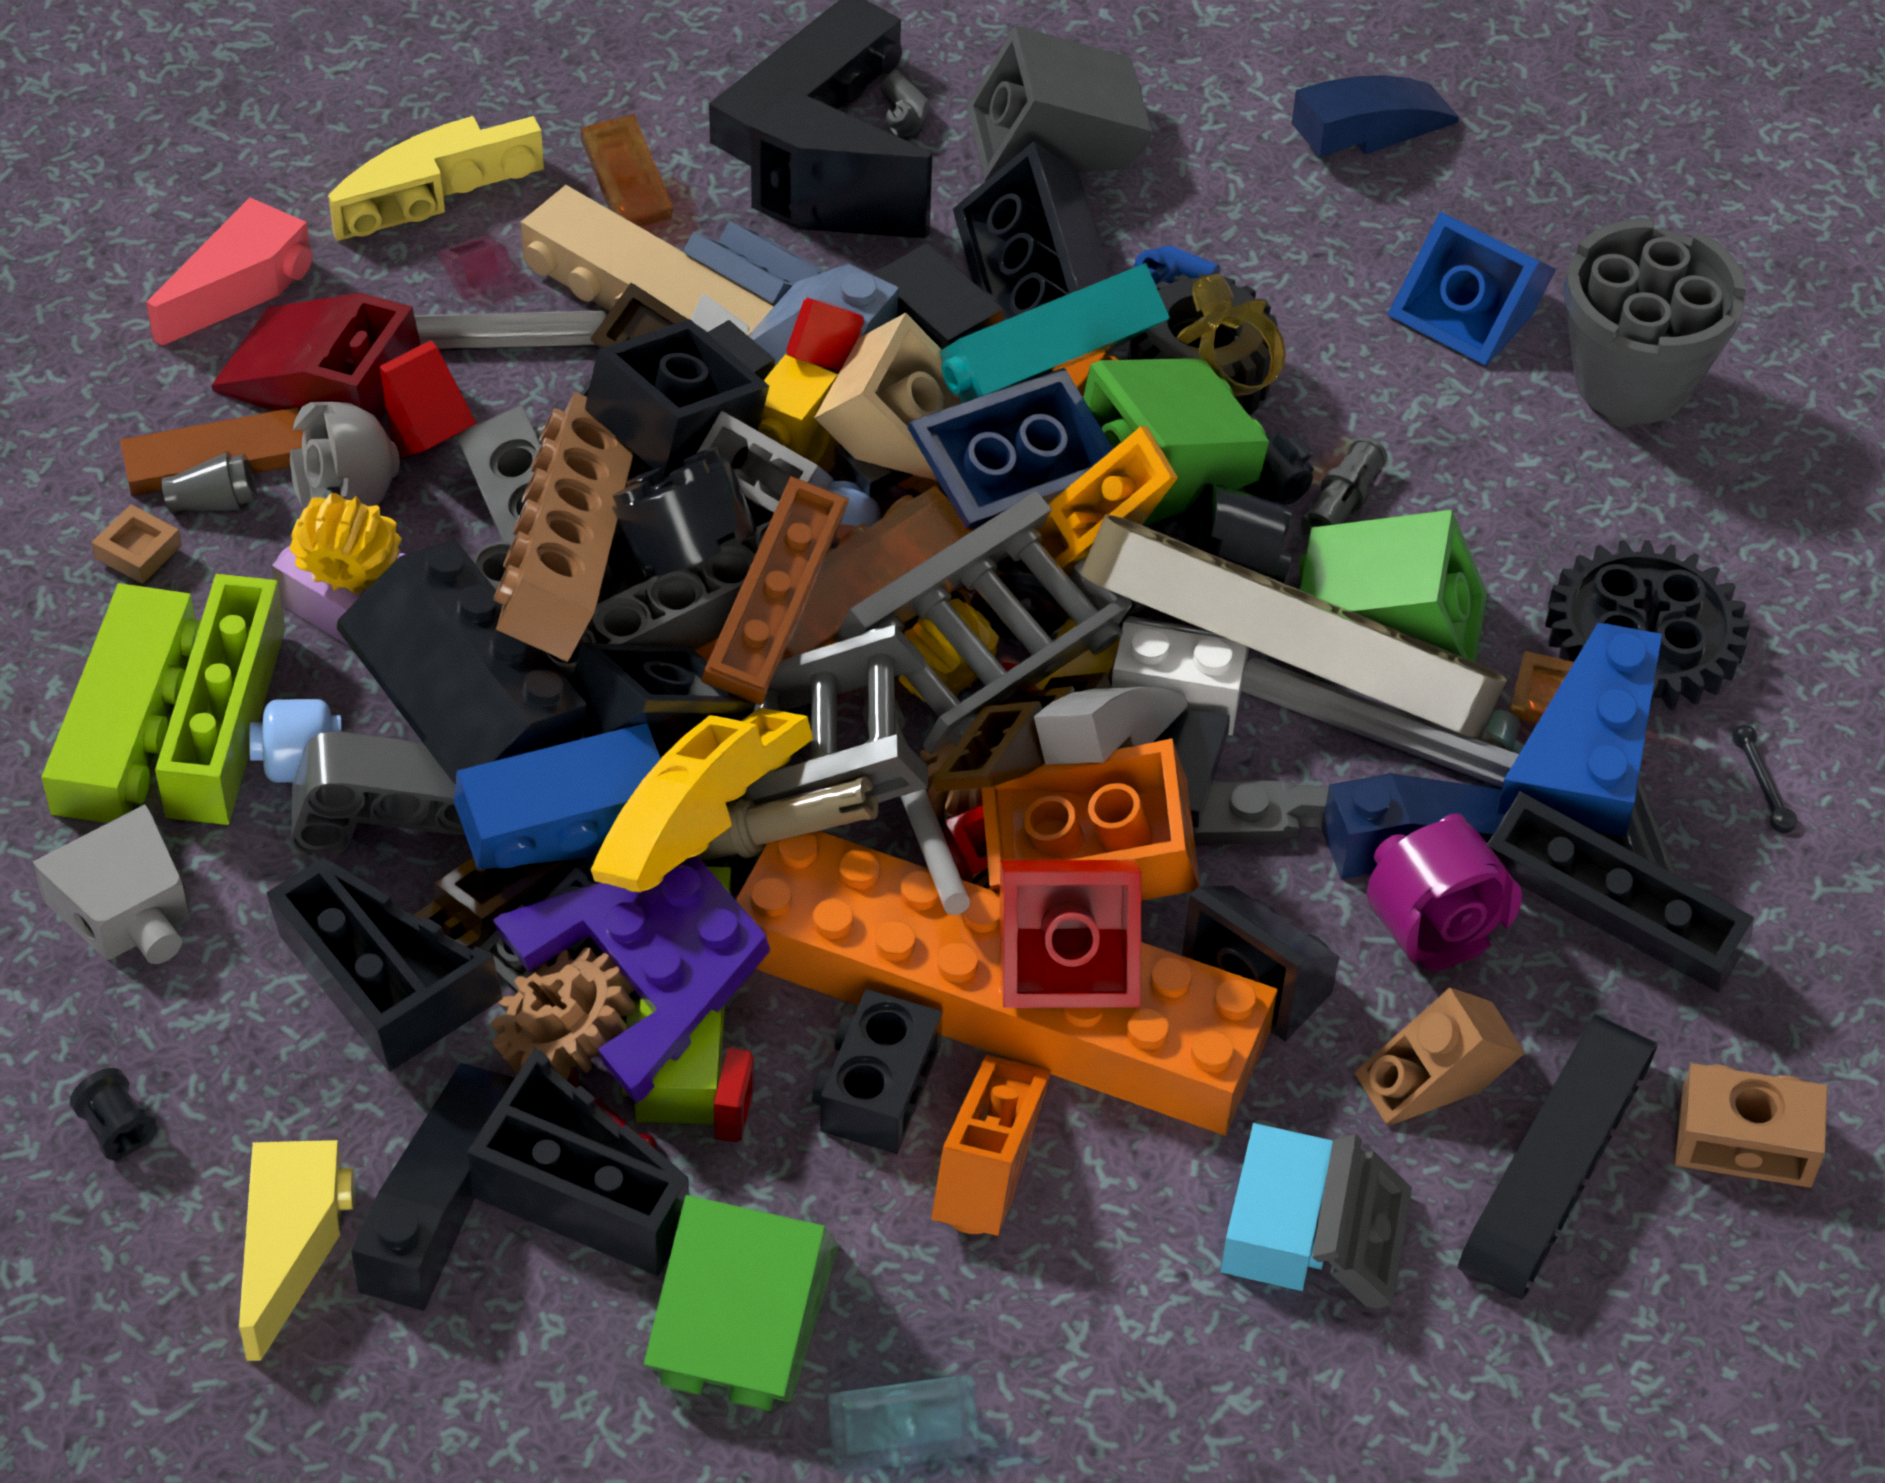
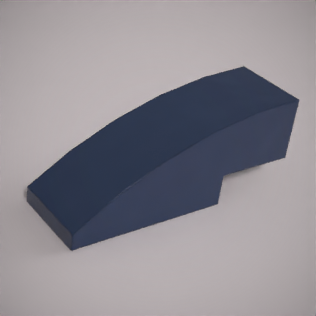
M1387 75L1355 76L1326 81L1298 89L1295 93L1292 125L1319 157L1357 145L1366 155L1458 123L1459 116L1430 83L1412 78Z

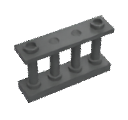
M1037 491L852 607L834 638L838 643L863 635L869 630L895 625L902 632L905 627L904 623L918 615L922 620L930 619L984 683V688L960 702L926 661L925 668L903 674L939 716L922 745L930 755L949 742H952L956 747L984 706L1008 704L1013 700L1017 692L1029 690L1087 650H1090L1093 655L1100 654L1110 647L1123 633L1119 624L1131 607L1132 602L1127 597L1121 596L1098 611L1041 545L1040 542L1043 536L1039 531L1052 509ZM1009 556L1014 561L1021 559L1077 626L1055 641H1052L997 576L995 571L998 566L996 564ZM963 585L969 591L976 589L1032 656L1007 672L949 603L952 597L951 593Z
M895 625L885 628L872 629L863 635L781 660L763 705L755 703L753 712L760 707L784 712L788 709L811 703V732L813 735L811 758L806 762L787 768L770 770L749 785L746 793L738 799L743 798L746 801L754 802L755 805L856 781L861 777L869 778L873 785L872 790L864 792L865 796L876 793L878 803L927 789L928 766L896 734L894 677L925 668L924 656ZM868 686L869 740L863 745L838 752L837 695ZM747 716L739 717L733 720L742 721Z

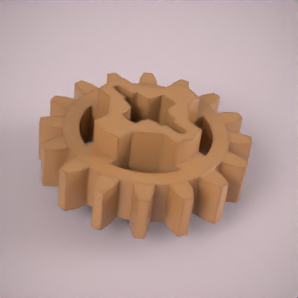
M585 947L575 960L566 949L558 955L556 964L548 966L547 963H544L535 969L536 973H533L528 978L518 976L514 980L519 990L515 996H505L498 1002L506 1014L492 1020L491 1026L498 1033V1036L492 1042L516 1075L535 1047L550 1059L551 1068L567 1080L570 1069L577 1065L584 1073H587L592 1068L591 1059L599 1054L598 1048L606 1044L612 1035L618 1036L629 1029L621 1017L634 1012L636 1009V1005L628 996L634 989L619 967H615L612 959L606 953L597 957L591 948Z

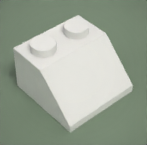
M1129 616L1123 623V633L1120 637L1113 668L1112 688L1157 687L1173 690L1185 695L1187 709L1230 715L1228 735H1233L1249 647L1200 627Z

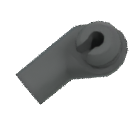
M893 72L881 84L882 94L896 106L893 113L890 110L887 111L886 118L893 134L901 138H909L922 131L930 111V102L900 72Z

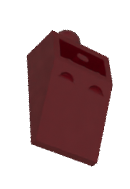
M354 293L268 307L212 383V391L274 411L298 407L300 411L302 406L310 402L334 401L350 403L373 414L380 421L386 412L380 366L421 345L413 306L364 293Z

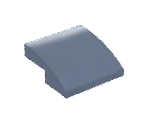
M732 221L728 222L719 241L693 231L683 250L687 255L773 304H777L795 282L825 272L822 268L760 233Z

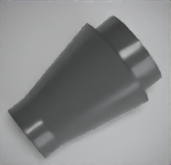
M227 451L177 475L162 478L163 495L170 513L180 511L243 510L244 503L253 502L257 499L255 479L246 454L232 456Z

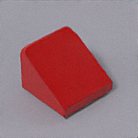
M806 297V300H803L786 348V355L840 371L860 336L864 317L859 313L833 303Z

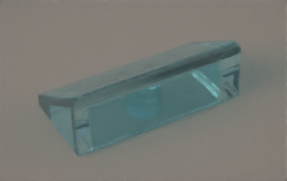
M967 1374L858 1389L828 1395V1432L834 1467L837 1473L977 1454L978 1434L972 1375L968 1376Z

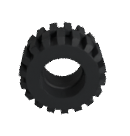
M1198 274V278H1188L1187 275L1174 277V281L1171 284L1164 281L1156 284L1170 319L1129 341L1127 360L1204 358L1216 375L1227 381L1235 399L1247 414L1251 415L1259 408V400L1265 401L1272 380L1278 324L1276 316L1270 315V305L1265 299H1255L1256 291L1247 285L1238 287L1233 279L1223 277L1221 280L1212 279L1211 274Z

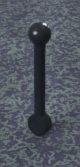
M1740 725L1733 731V742L1736 746L1744 749L1772 811L1770 824L1778 832H1791L1795 828L1797 816L1792 810L1784 808L1755 745L1757 742V732L1750 725Z

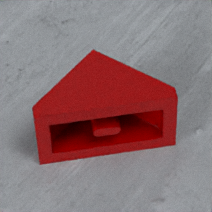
M431 340L380 366L391 442H394L397 446L400 459L425 451L477 424L438 347Z

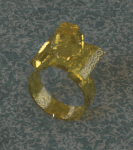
M1219 273L1194 282L1192 295L1197 312L1202 311L1204 317L1181 330L1177 339L1188 344L1202 336L1199 347L1200 358H1204L1219 378L1227 381L1233 394L1236 396L1253 394L1274 382L1284 367L1286 351L1283 337L1277 326L1263 314L1267 302L1255 299L1233 307L1231 299L1235 297L1226 279ZM1249 322L1262 333L1269 346L1271 363L1269 374L1261 385L1247 386L1235 382L1224 373L1216 359L1214 350L1215 333L1220 324L1238 328L1244 323Z

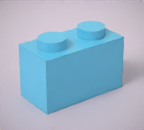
M1253 1123L1227 1231L1221 1273L1303 1291L1308 1267L1322 1270L1323 1262L1318 1263L1312 1255L1333 1140Z

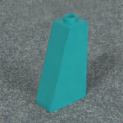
M1144 263L958 339L939 351L943 359L941 366L943 378L949 390L959 396L961 403H965L1063 369L1121 346L1165 322L1170 317L1148 266Z

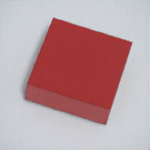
M731 1047L727 1049L714 1100V1139L738 1143V1140L743 1138L754 1094V1056H752L749 1050Z

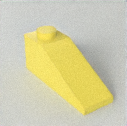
M338 1140L253 1142L239 1330L247 1361L262 1360L339 1238L342 1210H354V1168H342Z

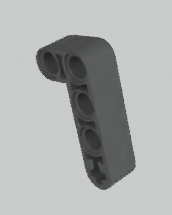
M343 731L320 733L311 738L307 743L292 783L291 843L300 853L313 855V850L332 848L333 854L341 853L350 844L357 823L464 837L466 835L454 804L455 784L423 743Z

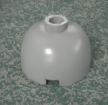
M334 401L310 402L302 406L293 426V431L304 430L302 448L290 449L293 487L302 508L312 497L325 498L323 494L329 487H339L341 497L346 500H352L357 496L362 504L379 506L390 488L392 478L397 476L400 465L397 446L394 442L389 441L388 434L373 414L350 403Z

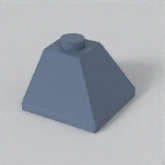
M846 264L795 282L748 336L775 358L776 366L783 356L787 354L786 348L803 300H806V297L827 301L861 314L864 317V324L859 336L861 337L897 318L899 287L855 266ZM816 365V366H818V367H821V368H823V369L829 370V371L834 372V373H836V374H839V372H840V371H836V370H833V369H830V368H826V367H823V366Z

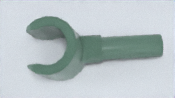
M1493 711L1480 740L1519 754L1525 745L1517 740L1521 730L1520 720L1508 711Z

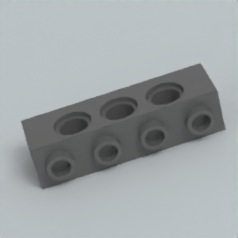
M522 405L456 434L503 542L510 543L513 542L516 536L512 534L513 529L525 505L522 502V498L533 475L531 467L542 444L539 439L545 426L543 422L532 427ZM608 562L597 604L609 599L610 596L606 588L617 584Z

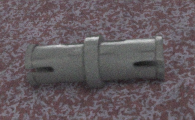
M1369 437L1358 438L1357 441L1355 440L1352 443L1349 452L1339 467L1330 469L1325 475L1320 486L1322 492L1301 519V525L1306 534H1311L1312 527L1343 524L1353 509L1359 510L1368 498L1369 484L1379 469L1387 462L1386 450L1379 442Z

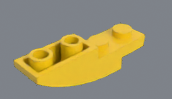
M762 707L742 721L712 715L708 716L685 734L658 761L624 805L607 834L591 868L594 881L625 888L630 892L646 891L659 885L663 881L665 874L687 858L704 852L708 848L709 842L732 826L726 802L740 798L746 793L749 785L770 770L787 764L792 754L813 740L808 717Z

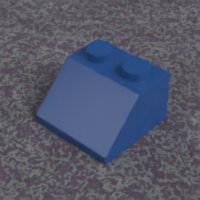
M1440 211L1387 315L1487 366L1533 316L1557 269Z

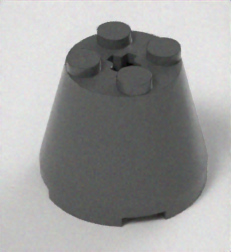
M1635 219L1609 224L1592 232L1578 244L1577 252L1568 266L1564 281V300L1575 384L1582 398L1593 409L1605 415L1608 422L1618 427H1631L1635 424L1659 422L1672 417L1686 406L1698 385L1736 332L1741 321L1747 287L1743 272L1734 257L1718 242L1699 231L1691 238L1677 232L1654 228V219Z

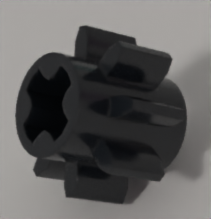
M1282 432L1277 434L1266 433L1269 444L1259 481L1246 485L1243 488L1249 494L1263 499L1268 498L1270 501L1282 505L1292 504L1308 491L1313 482L1312 472L1315 468L1308 460L1314 453L1296 434L1288 439Z

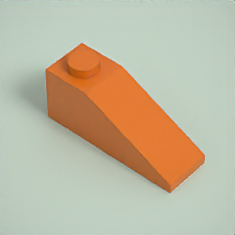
M985 1056L943 1146L931 1220L950 1224L956 1230L967 1234L988 1233L999 1236L1014 1199L1048 1086L1051 1070L995 1056Z

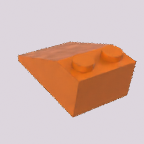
M1173 739L1116 749L1103 763L1043 764L1025 776L994 787L981 788L989 883L992 891L1000 893V860H1135L1142 871L1141 901L1193 892L1200 886L1188 783Z

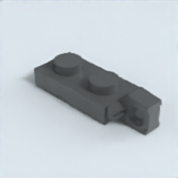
M1278 781L1213 782L1199 827L1193 826L1195 845L1282 843L1285 838L1298 836L1299 828L1322 827L1329 787L1297 785L1294 787V783L1285 781L1279 783Z

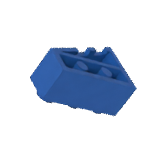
M1604 623L1596 625L1504 778L1497 814L1506 815L1521 791L1593 831L1626 836L1635 803L1662 638L1661 633Z
M644 723L458 770L456 774L454 804L477 869L512 868L526 864L589 858L592 853L598 852L624 805L641 781L661 759L648 724Z

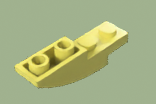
M473 116L416 135L371 159L345 178L328 195L333 234L336 241L355 236H368L377 230L410 221L420 222L426 220L430 216L445 212L443 196L457 192H470L483 185L510 178L518 179L532 172L543 170L542 133L535 117L532 116L480 130Z

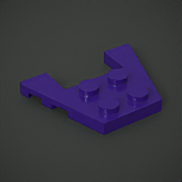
M697 856L687 858L665 874L663 881L659 885L646 891L630 892L625 888L599 882L501 914L493 919L499 936L529 973L586 936H590L601 951L610 956L615 967H619L631 987L653 1013L598 1048L603 1064L636 1104L643 1100L655 1087L652 1078L670 1058L677 1061L691 1045L692 1042L689 1035L711 1009L718 1013L771 951L766 934Z

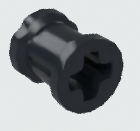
M107 1068L95 1072L82 1080L70 1096V1106L79 1118L89 1120L99 1135L100 1150L105 1158L116 1161L149 1144L156 1135L158 1128L151 1112L139 1109L128 1093L130 1082L122 1070Z

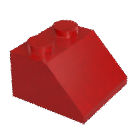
M1000 860V951L1003 1008L1140 1007L1142 871L1135 860Z

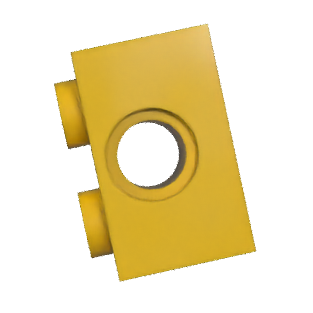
M785 354L764 380L770 387L758 432L817 464L828 473L836 464L834 462V447L840 443L814 417L838 374Z

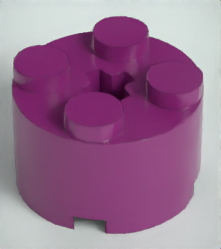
M1450 814L1439 822L1420 828L1408 836L1401 834L1391 836L1382 842L1375 851L1374 860L1378 865L1373 871L1367 887L1369 906L1408 959L1415 965L1416 961L1424 964L1427 970L1441 971L1480 956L1492 946L1486 936L1500 922L1508 929L1519 912L1522 901L1520 885L1479 832L1461 814Z

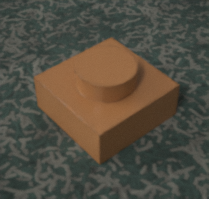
M132 504L91 542L95 559L142 584L182 546L178 528Z

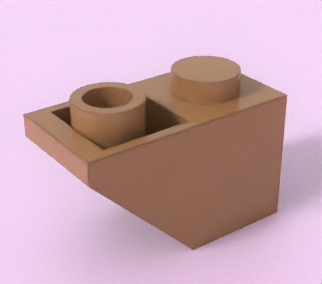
M1449 988L1354 1073L1385 1124L1391 1126L1481 1092L1523 1056L1525 1052L1492 1001Z

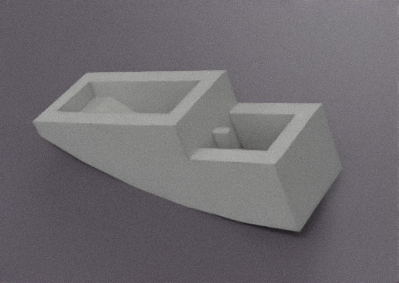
M1157 687L1090 689L1070 693L1053 701L1034 716L1045 765L1103 763L1116 749L1152 743L1187 708L1185 695L1170 689Z

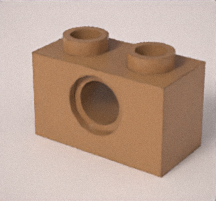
M1690 1063L1679 1097L1675 1166L1812 1188L1825 1154L1827 1085L1806 1082L1789 1075L1775 1077L1738 1071L1720 1064L1707 1066Z

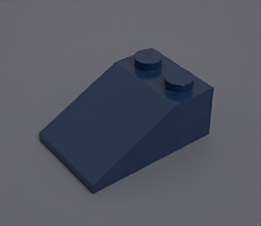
M1065 368L910 421L907 427L966 529H977L1035 491L1049 504L1113 450V447Z

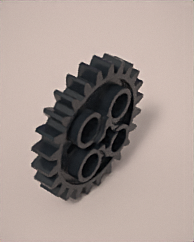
M1621 540L1615 555H1612L1607 549L1599 545L1596 546L1593 561L1579 554L1576 556L1573 570L1562 569L1558 585H1553L1545 627L1551 629L1548 640L1549 647L1561 648L1558 664L1560 666L1572 665L1598 623L1646 631V612L1642 607L1646 596L1644 586L1651 589V608L1648 616V631L1662 634L1650 708L1654 698H1662L1670 710H1675L1679 695H1683L1692 704L1697 705L1700 702L1703 689L1717 695L1723 679L1733 680L1738 664L1742 663L1748 643L1746 637L1750 622L1742 619L1746 604L1743 601L1732 600L1736 588L1734 583L1716 585L1719 568L1712 567L1702 572L1696 568L1699 555L1694 553L1684 561L1676 559V547L1671 544L1662 555L1656 554L1650 540L1644 541L1640 552H1633L1630 546L1624 540Z

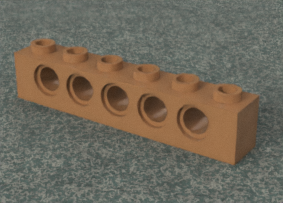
M574 392L564 412L556 408L552 410L539 439L542 444L531 467L533 475L522 498V502L525 505L513 529L512 534L516 536L503 564V567L507 569L500 580L493 599L503 604L496 630L567 662L595 612L617 523V517L612 509V506L616 504L613 495L625 489L634 453L585 410L587 397L577 392Z

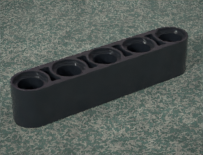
M1597 1014L1592 1017L1470 1234L1458 1264L1459 1270L1521 1300L1525 1298L1529 1291V1288L1526 1287L1528 1281L1533 1282L1557 1239V1236L1554 1235L1556 1229L1562 1230L1585 1188V1185L1582 1184L1584 1178L1589 1180L1612 1138V1135H1609L1611 1128L1617 1129L1639 1088L1636 1086L1637 1081H1643L1658 1046L1657 1042Z

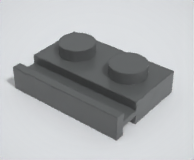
M1357 1134L1333 1140L1312 1257L1318 1263L1328 1261L1332 1265L1330 1274L1366 1307L1377 1309L1393 1305L1412 1187L1374 1151L1365 1153L1361 1150L1362 1139Z

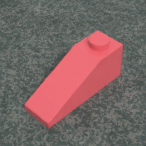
M249 198L146 302L153 342L162 346L273 299L279 296L293 280H301L309 271L313 258L307 222L253 198Z

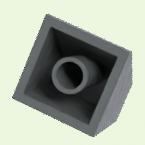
M1016 25L967 104L968 115L985 181L1033 141L1079 173L1128 169L1138 152L1143 151L1147 147L1152 133V125L1148 119L1141 94V86L1138 83L1131 57Z

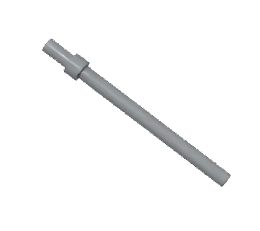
M868 686L859 688V691L864 701L862 716L869 732ZM895 699L896 734L907 744L902 731L904 717ZM926 789L900 796L944 910L951 915H959L965 912L970 905V899Z

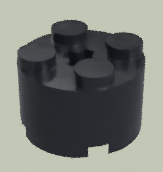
M718 447L708 448L683 460L685 466L674 470L667 477L664 476L661 468L636 476L626 482L627 488L613 495L616 504L612 506V509L642 578H647L653 570L656 576L667 574L722 552L720 545L723 544L721 538L734 532L738 543H740L758 530L729 458H722Z
M1202 484L1189 501L1179 524L1189 528L1184 543L1284 583L1289 571L1291 556L1290 553L1282 551L1284 536L1291 522V508L1223 485Z

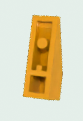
M1140 426L1048 504L1052 511L1039 531L1043 536L1040 543L1069 577L1077 561L1088 556L1105 515L1118 516L1143 525L1178 479L1147 426Z

